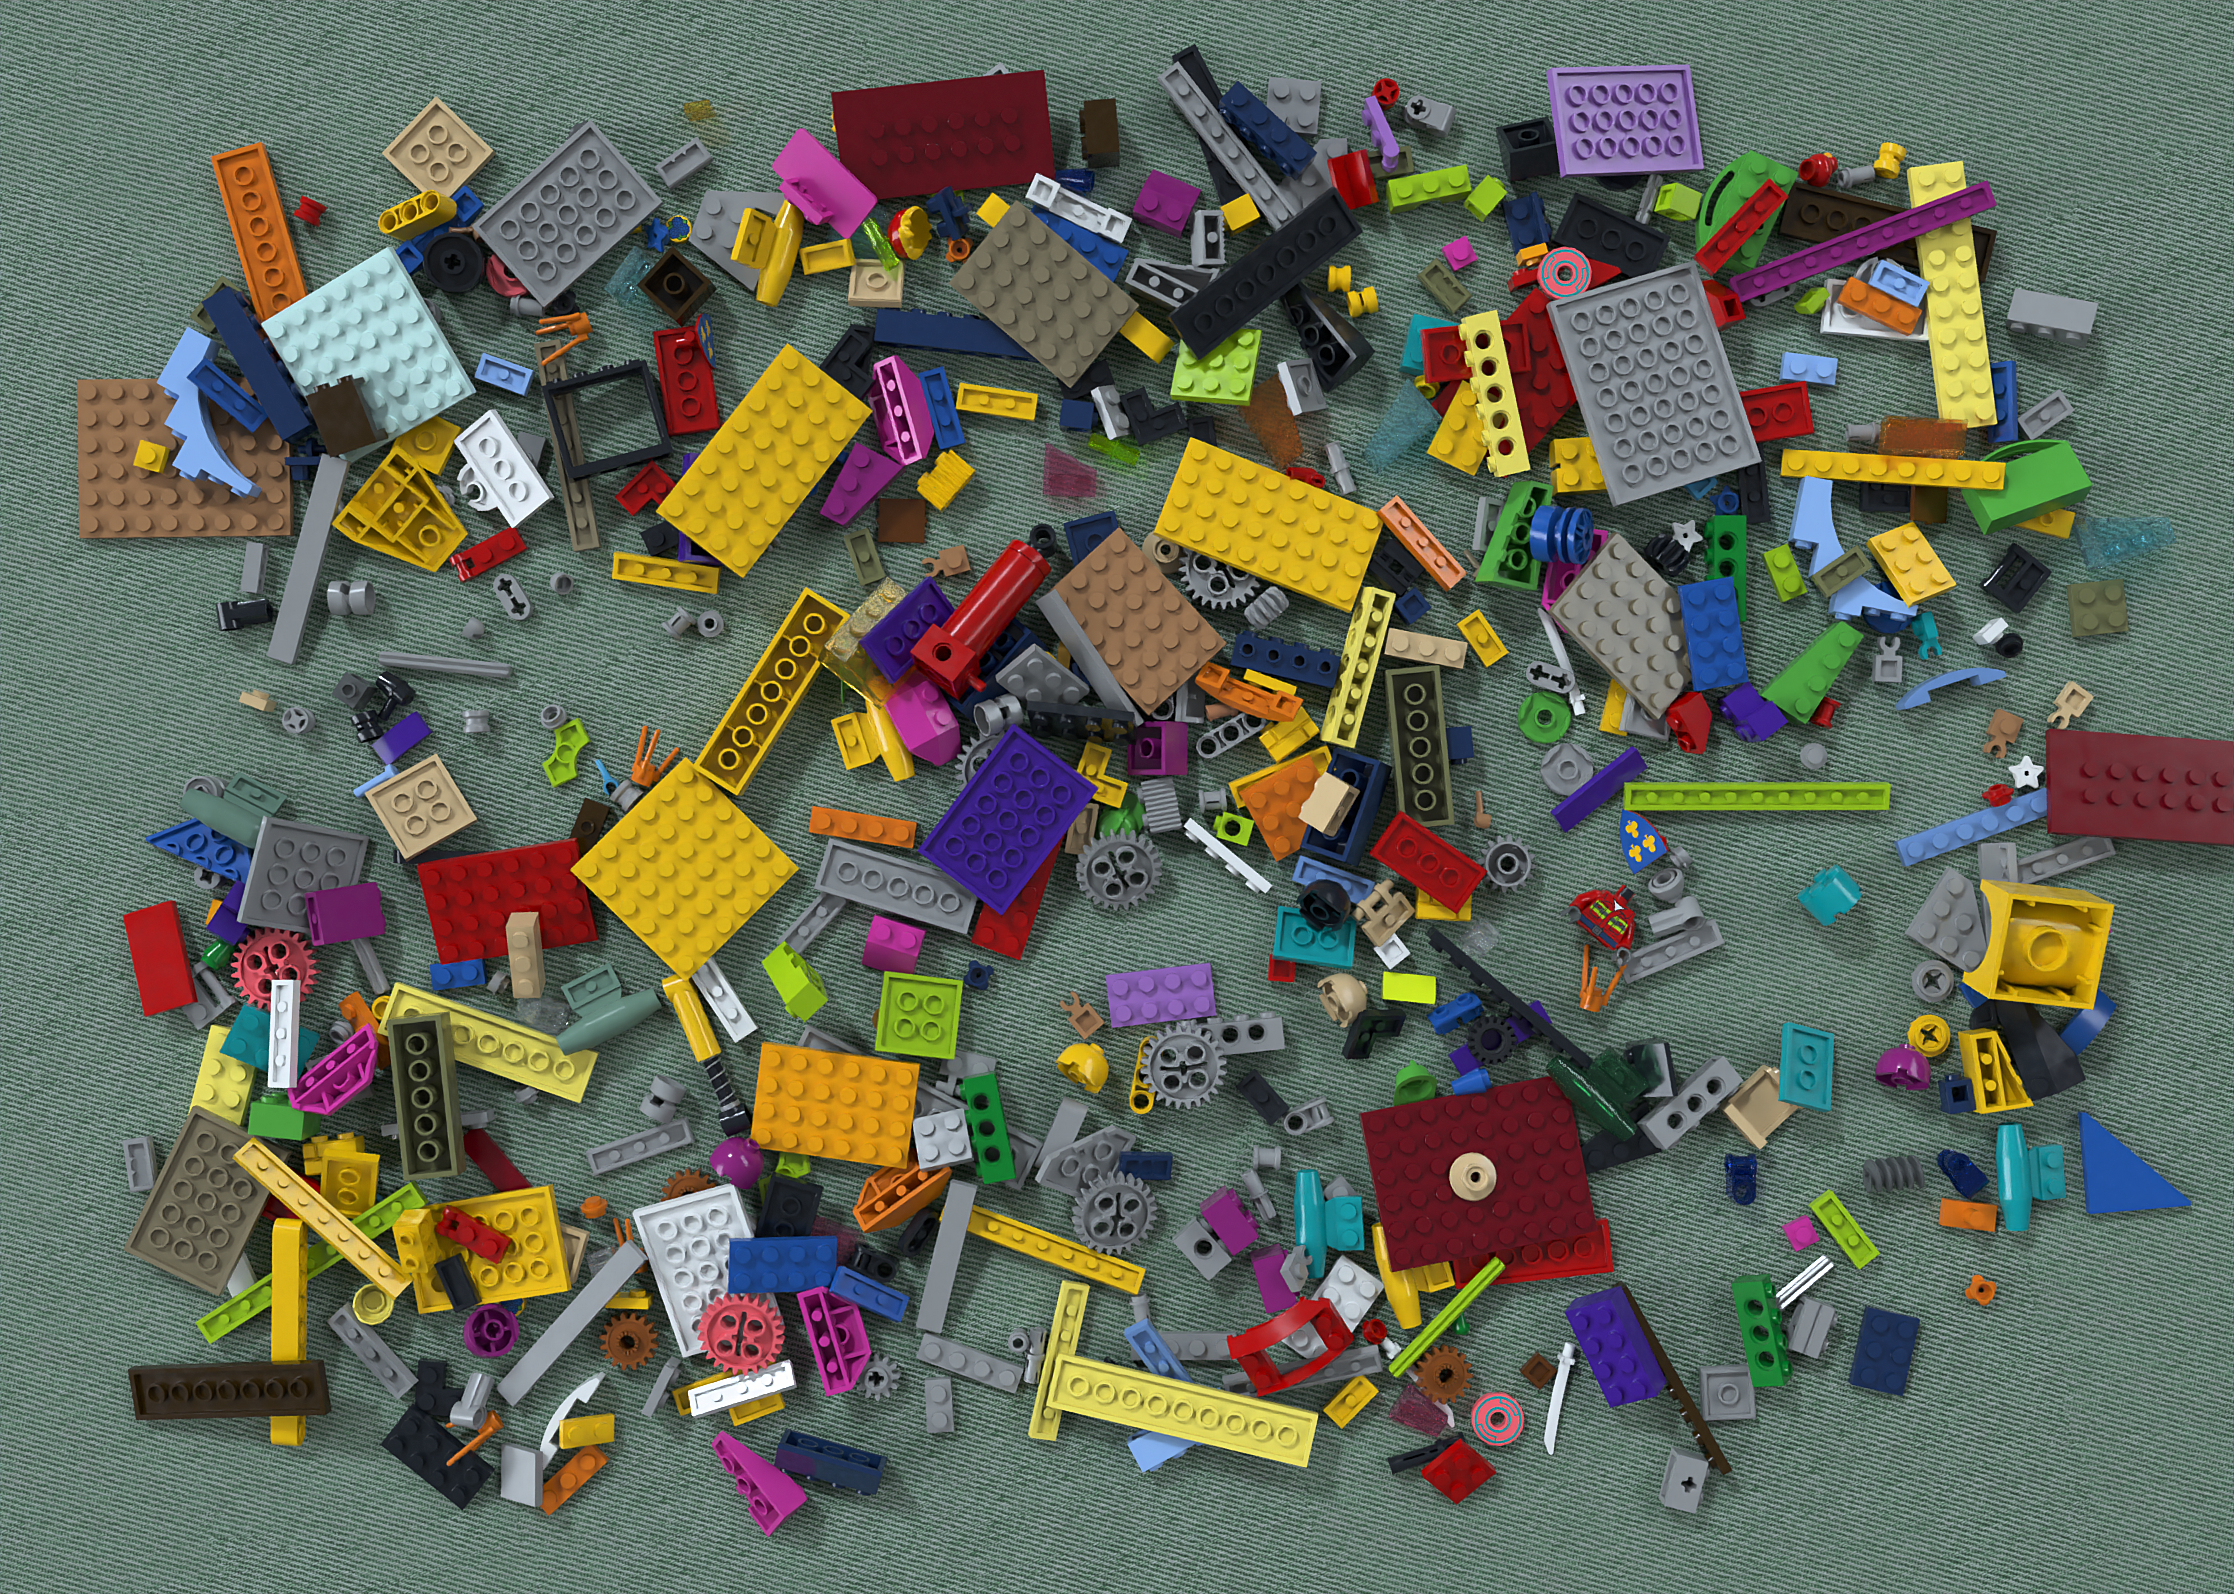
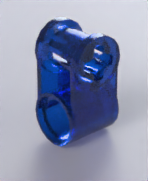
M1944 1149L1938 1154L1937 1164L1966 1199L1970 1200L1989 1183L1985 1174L1974 1165L1967 1155L1953 1149Z
M1727 1153L1724 1159L1726 1194L1733 1202L1744 1206L1750 1205L1754 1202L1757 1194L1756 1156L1754 1153H1749L1748 1156H1733L1731 1153ZM1744 1185L1746 1193L1742 1198L1738 1199L1736 1190Z

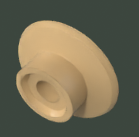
M1152 531L1143 542L1142 552L1163 575L1177 572L1179 568L1184 566L1179 563L1180 557H1187L1182 552L1184 547L1152 535L1154 531ZM1163 546L1170 548L1171 552L1168 555L1161 553L1160 549Z
M1466 1153L1458 1157L1452 1164L1449 1179L1452 1189L1458 1196L1468 1201H1479L1486 1198L1493 1191L1496 1185L1497 1174L1493 1163L1486 1156L1479 1153ZM1474 1172L1478 1174L1476 1182L1471 1180V1174Z

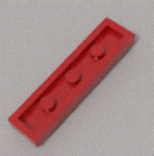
M1769 178L1692 258L1712 276L1789 196Z

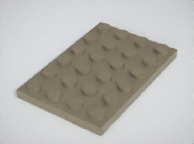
M1018 200L1012 204L948 283L1071 389L1140 307L1138 303Z
M1618 532L1612 533L1547 612L1630 696L1635 698L1636 702L1653 719H1659L1692 678L1679 595Z
M193 1106L123 1250L217 1296L222 1295L272 1194L233 1160V1155L253 1137L261 1142L285 1165L292 1151L262 1136L248 1135V1129L201 1106Z

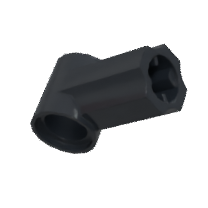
M268 599L242 603L240 601H229L215 604L219 631L244 629V626L272 622L274 616L273 607Z

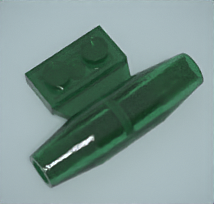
M1611 1046L1591 1061L1588 1072L1560 1054L1550 1060L1545 1067L1546 1072L1563 1094L1594 1123L1623 1142L1636 1132L1638 1126L1620 1103L1633 1100L1648 1087L1649 1081Z

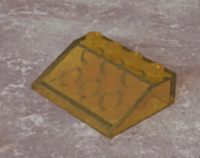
M889 577L878 586L826 642L817 659L879 710L882 709L916 670L913 664L895 683L890 684L858 642L909 594Z

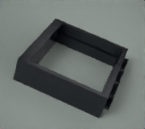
M630 359L625 361L623 366L614 368V365H606L598 368L599 372L588 374L587 371L578 372L572 375V379L562 381L561 378H555L553 381L546 382V385L541 386L570 483L647 464L651 460L658 461L674 456L646 360L640 361V359L632 361ZM641 375L661 444L573 466L553 397Z

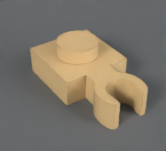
M2073 681L2067 682L2053 702L2059 709L2049 715L2047 722H2054L2058 716L2061 719V723L2057 729L2066 728L2069 724V717L2079 718L2094 696Z

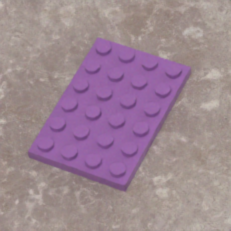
M1690 64L1559 67L1546 71L1561 178L1699 172L1704 169Z

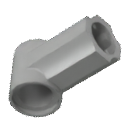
M1693 896L1683 897L1676 902L1675 907L1648 916L1656 938L1681 929L1687 932L1697 931L1705 925V918L1699 902Z
M475 1372L471 1373L461 1401L456 1402L451 1410L450 1421L453 1425L479 1430L484 1425L487 1417L485 1405L495 1381L493 1378Z

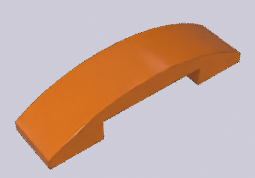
M1207 662L1201 668L1195 679V683L1219 701L1239 711L1263 719L1293 722L1303 703V699L1278 690L1277 694L1274 695L1229 677L1230 670L1211 662Z

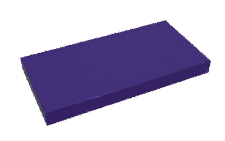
M931 576L925 577L858 642L890 684L895 683L914 664L910 651L933 623L941 628L955 609Z

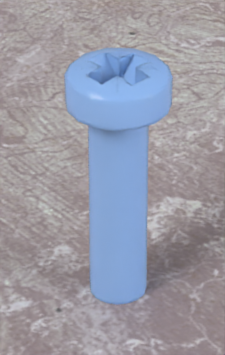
M393 764L387 765L385 772L354 789L355 796L359 799L365 796V792L400 774L398 769Z

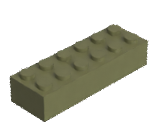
M1439 665L1385 670L1382 673L1391 765L1393 767L1392 776L1396 814L1401 810L1424 827L1455 824Z
M450 1011L400 1016L387 1020L404 1181L457 1176L467 1169Z

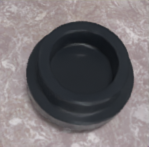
M2016 633L2005 634L1995 643L1996 651L2005 658H2013L2019 655L2023 649V640Z

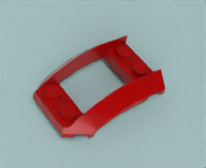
M1305 1296L1300 1297L1299 1302L1275 1318L1246 1329L1245 1334L1233 1337L1232 1334L1227 1336L1231 1360H1238L1256 1387L1257 1397L1294 1386L1309 1379L1339 1358L1354 1341L1353 1334L1329 1298L1318 1297V1301L1307 1300ZM1310 1321L1328 1350L1302 1367L1281 1375L1265 1348L1283 1340Z

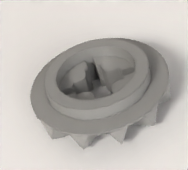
M1926 960L1921 964H1917V968L1911 973L1912 982L1910 985L1913 987L1915 995L1924 1001H1941L1953 989V973L1941 961ZM1926 974L1930 976L1937 975V978L1934 980L1937 988L1932 985L1926 986L1928 982Z

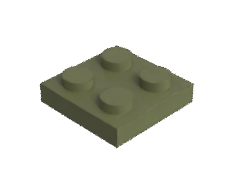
M2123 579L2066 585L2072 637L2129 631Z

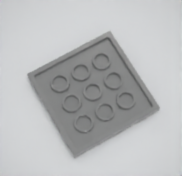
M263 816L237 921L245 924L311 934L304 893L357 885L369 836Z

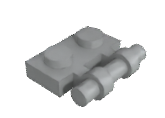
M955 1049L954 1060L942 1059L939 1073L949 1075L948 1083L937 1080L935 1089L951 1097L953 1095L961 1097L960 1087L956 1085L957 1077L963 1079L965 1076L994 1071L997 1058ZM978 1095L975 1098V1102L980 1101L986 1103L987 1097L984 1095Z

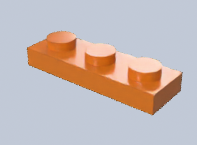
M1851 276L1847 278L1836 303L1906 336L1911 335L1922 312L1921 309Z
M356 991L347 996L338 1006L343 1017L354 1028L355 1033L368 1023L373 1026L378 1040L377 1066L381 1071L391 1065L389 1039L387 1036L377 1033L380 1025L359 992Z
M596 1444L584 1446L543 1485V1503L540 1507L550 1516L605 1465L609 1458Z

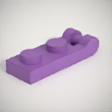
M1375 95L1365 98L1364 110L1361 111L1363 123L1365 126H1369L1374 147H1379L1383 156L1382 169L1385 172L1392 173L1398 167L1399 147Z

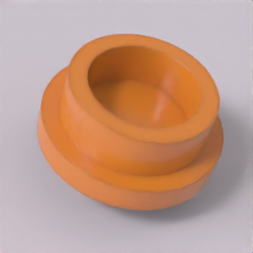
M593 1196L587 1198L585 1203L580 1206V1209L584 1213L585 1218L593 1219L603 1216L608 1205L605 1199Z

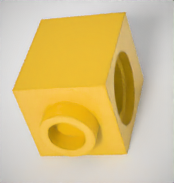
M1249 193L1220 207V210L1224 212L1222 215L1224 217L1222 221L1224 225L1222 227L1225 230L1223 232L1228 231L1230 237L1259 223L1260 214Z

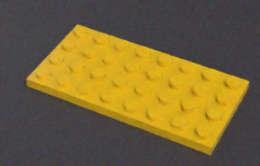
M787 343L658 507L656 513L743 579L873 410Z
M1190 437L1152 535L1350 613L1384 522L1377 516V512L1297 479L1290 480V477Z

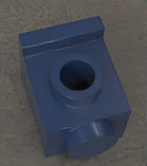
M1955 1072L1944 1074L1945 1079L1937 1080L1941 1099L1940 1110L1942 1112L1956 1114L1976 1110L1970 1078ZM1952 1087H1955V1089H1956V1092H1955L1954 1095H1952V1090H1951Z

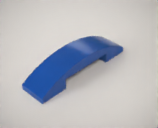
M466 185L452 197L456 202L457 211L451 220L416 236L411 242L407 239L395 250L409 276L424 268L423 253L427 244L434 237L449 232V227H469L485 205Z
M2098 988L2094 1009L2080 1008L2058 1032V1035L2078 1056L2101 1031L2117 1005Z

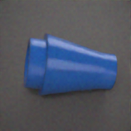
M1477 1067L1460 1078L1451 1081L1455 1096L1485 1093L1486 1089L1492 1088L1486 1068L1479 1069Z

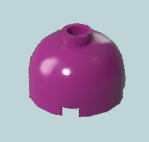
M1899 1044V1047L1890 1048L1880 1056L1875 1068V1079L1881 1084L1892 1088H1897V1084L1906 1085V1090L1921 1091L1929 1087L1931 1067L1927 1058L1919 1051H1916L1914 1046Z
M728 1138L714 1149L709 1159L712 1167L721 1177L726 1174L732 1178L729 1183L741 1189H750L760 1178L764 1167V1159L759 1150L760 1147L751 1138Z
M487 1304L476 1309L466 1319L463 1327V1341L466 1348L473 1355L482 1359H494L508 1353L519 1336V1324L515 1315L511 1311L508 1312L500 1304Z

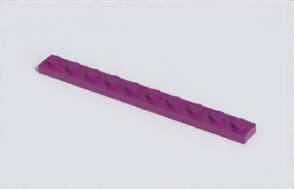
M1988 180L1731 277L1728 279L1730 289L1738 294L1740 302L1744 303L1992 209L1997 204Z

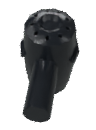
M388 671L380 674L375 682V685L388 697L378 717L388 721L397 704L405 707L413 701L416 695V691L407 681Z

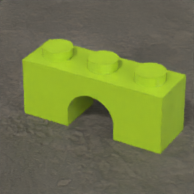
M1466 164L1388 180L1385 187L1390 214L1415 210L1417 206L1430 201L1441 200V204L1467 199L1472 191Z

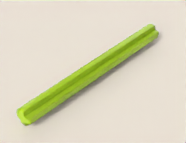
M1493 1257L1388 1366L1390 1373L1396 1378H1400L1500 1275L1506 1267L1499 1258Z

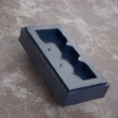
M1120 1151L1118 1172L1122 1171L1125 1178L1129 1173H1132L1135 1180L1137 1178H1141V1180H1171L1173 1155L1171 1152Z

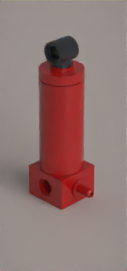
M1039 524L1033 527L1030 532V539L1026 544L1013 539L940 628L933 623L910 651L916 670L959 700L969 686H972L979 692H983L986 689V683L977 678L981 673L979 661L1051 573V567L1045 558L1055 554L1057 538L1055 530L1050 525ZM1042 538L1049 539V542L1046 544L1038 543Z

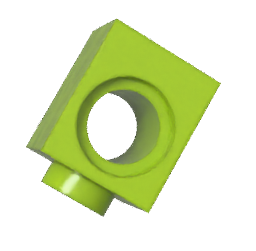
M1487 175L1467 197L1463 206L1483 222L1506 196L1507 191L1504 184L1499 179L1491 178Z
M1677 182L1661 186L1654 212L1677 222L1693 220L1699 212L1702 193Z
M1223 812L1222 816H1216L1212 830L1217 831L1215 837L1247 846L1254 821ZM1231 820L1238 822L1240 826L1239 832L1234 836L1228 835L1225 831L1226 823Z

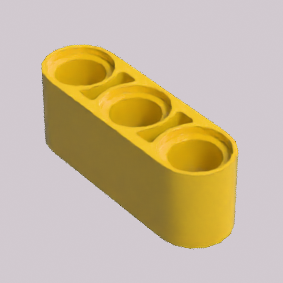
M432 189L427 190L384 211L379 217L378 226L383 233L398 240H410L451 220L456 214L457 205L452 198Z
M1155 1036L1145 1037L1139 1045L1129 1096L1130 1107L1138 1114L1149 1112L1154 1102L1155 1092H1148L1152 1083L1144 1084L1143 1080L1139 1078V1072L1142 1067L1147 1066L1140 1062L1141 1057L1148 1056L1143 1052L1144 1046L1149 1043L1150 1037L1158 1040V1037ZM1139 1094H1144L1149 1099L1148 1104L1144 1107L1134 1104L1133 1100Z

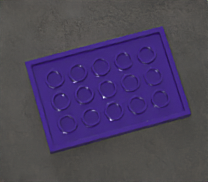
M1013 723L917 851L999 914L1003 915L1099 788Z

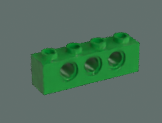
M1714 515L1708 518V522L1704 525V537L1708 538V549L1704 551V563L1708 565V575H1705L1704 581L1725 577L1719 571L1721 563L1729 567L1728 576L1733 577L1739 622L1743 623L1746 622V515ZM1721 537L1728 539V550L1720 547L1719 540Z
M996 1070L965 1076L963 1084H959L962 1100L967 1099L969 1110H965L967 1125H972L974 1136H970L972 1151L978 1152L980 1161L975 1163L978 1178L983 1177L984 1185L1014 1179L1017 1172ZM978 1095H984L989 1099V1105L985 1108H980L975 1104V1098ZM984 1121H989L994 1125L995 1130L991 1134H985L981 1131L980 1124ZM990 1147H994L999 1150L1000 1157L996 1160H991L986 1156L985 1151Z
M1770 1274L1738 1276L1731 1283L1752 1385L1753 1387L1785 1386L1793 1375V1366L1791 1361L1787 1359V1338L1781 1331L1782 1314L1780 1309L1776 1307V1286L1774 1282H1771ZM1753 1300L1761 1302L1763 1309L1756 1307ZM1759 1326L1765 1327L1769 1335L1763 1334ZM1764 1352L1772 1354L1774 1361L1769 1360Z

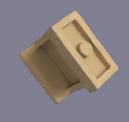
M1762 1065L1738 1087L1736 1093L1726 1098L1718 1107L1751 1145L1758 1149H1761L1768 1143L1765 1138L1796 1109L1802 1110L1804 1108L1778 1101L1780 1070L1775 1066L1770 1068Z

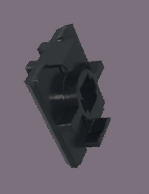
M1392 537V539L1385 543L1384 548L1377 556L1371 559L1366 571L1379 581V584L1387 588L1391 593L1396 594V597L1399 599L1406 593L1415 579L1420 577L1425 568L1407 549ZM1393 560L1403 568L1398 575L1388 567Z

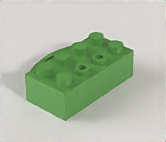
M1752 150L1727 165L1708 186L1700 202V209L1695 223L1696 251L1698 252L1766 180L1770 178L1788 195L1799 172ZM1728 172H1732L1734 174L1732 180L1726 185L1717 199L1711 225L1706 226L1705 216L1711 195L1721 179ZM1784 202L1722 266L1739 274L1754 268Z
M2037 439L2017 442L1997 449L1981 460L1997 462L2013 455L2033 453L2006 463L2002 491L1961 490V494L1984 536L2085 500L2093 484L2068 441Z

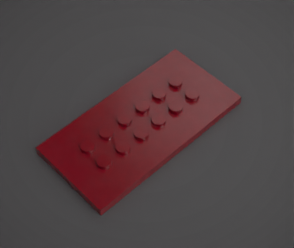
M1044 69L831 92L840 162L877 199L938 193L944 187L950 185L953 191L1029 183L1033 181L1036 173L1051 180H1056Z
M2048 729L2045 731L2047 834L2234 847V741Z

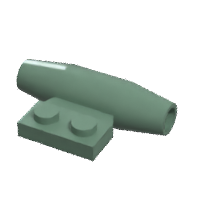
M238 771L225 788L223 798L189 788L179 806L205 826L246 847L255 849L263 816L275 817L286 802L287 796Z
M609 962L561 986L572 1010L582 1018L556 1036V1040L565 1056L586 1050L637 1026L660 1009L662 1005L653 988L622 997V985Z

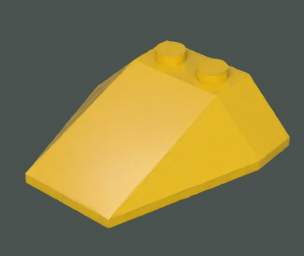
M397 445L332 522L334 527L357 543L433 572L439 569L468 534L420 463Z

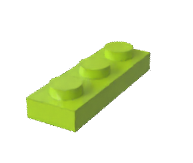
M1828 1189L1808 1204L1856 1268L1861 1269L1880 1254L1832 1190Z

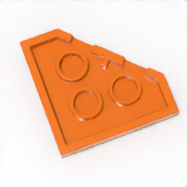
M1309 754L1239 792L1276 862L1300 849L1308 823L1298 817L1303 803L1310 798L1315 789L1314 786L1317 779L1321 777Z

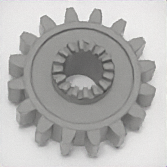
M1506 835L1505 841H1503L1501 836H1495L1496 843L1487 840L1486 844L1489 848L1487 850L1480 849V853L1484 856L1483 858L1476 859V862L1481 863L1482 867L1488 871L1482 879L1483 883L1491 881L1490 888L1493 890L1500 885V892L1506 893L1507 887L1512 892L1517 891L1516 885L1518 884L1525 887L1526 883L1524 880L1526 878H1533L1529 873L1530 869L1536 868V865L1531 864V859L1535 855L1528 854L1527 852L1530 848L1529 844L1522 846V839L1518 837L1512 842L1511 835ZM1508 856L1512 861V866L1509 870L1504 871L1500 866L1502 858Z

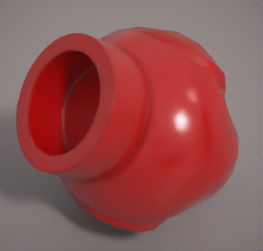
M1829 152L1813 154L1801 162L1798 171L1799 176L1808 185L1822 188L1829 183L1831 174L1837 170L1838 161Z

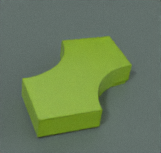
M576 718L554 730L556 736L555 750L552 756L542 763L553 788H557L579 777L577 772L578 755L591 742L580 718Z
M780 1151L779 1164L774 1172L794 1178L810 1173L809 1155ZM771 1175L758 1180L762 1207Z

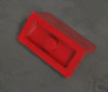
M1366 149L1327 160L1332 185L1337 188L1350 210L1379 202Z

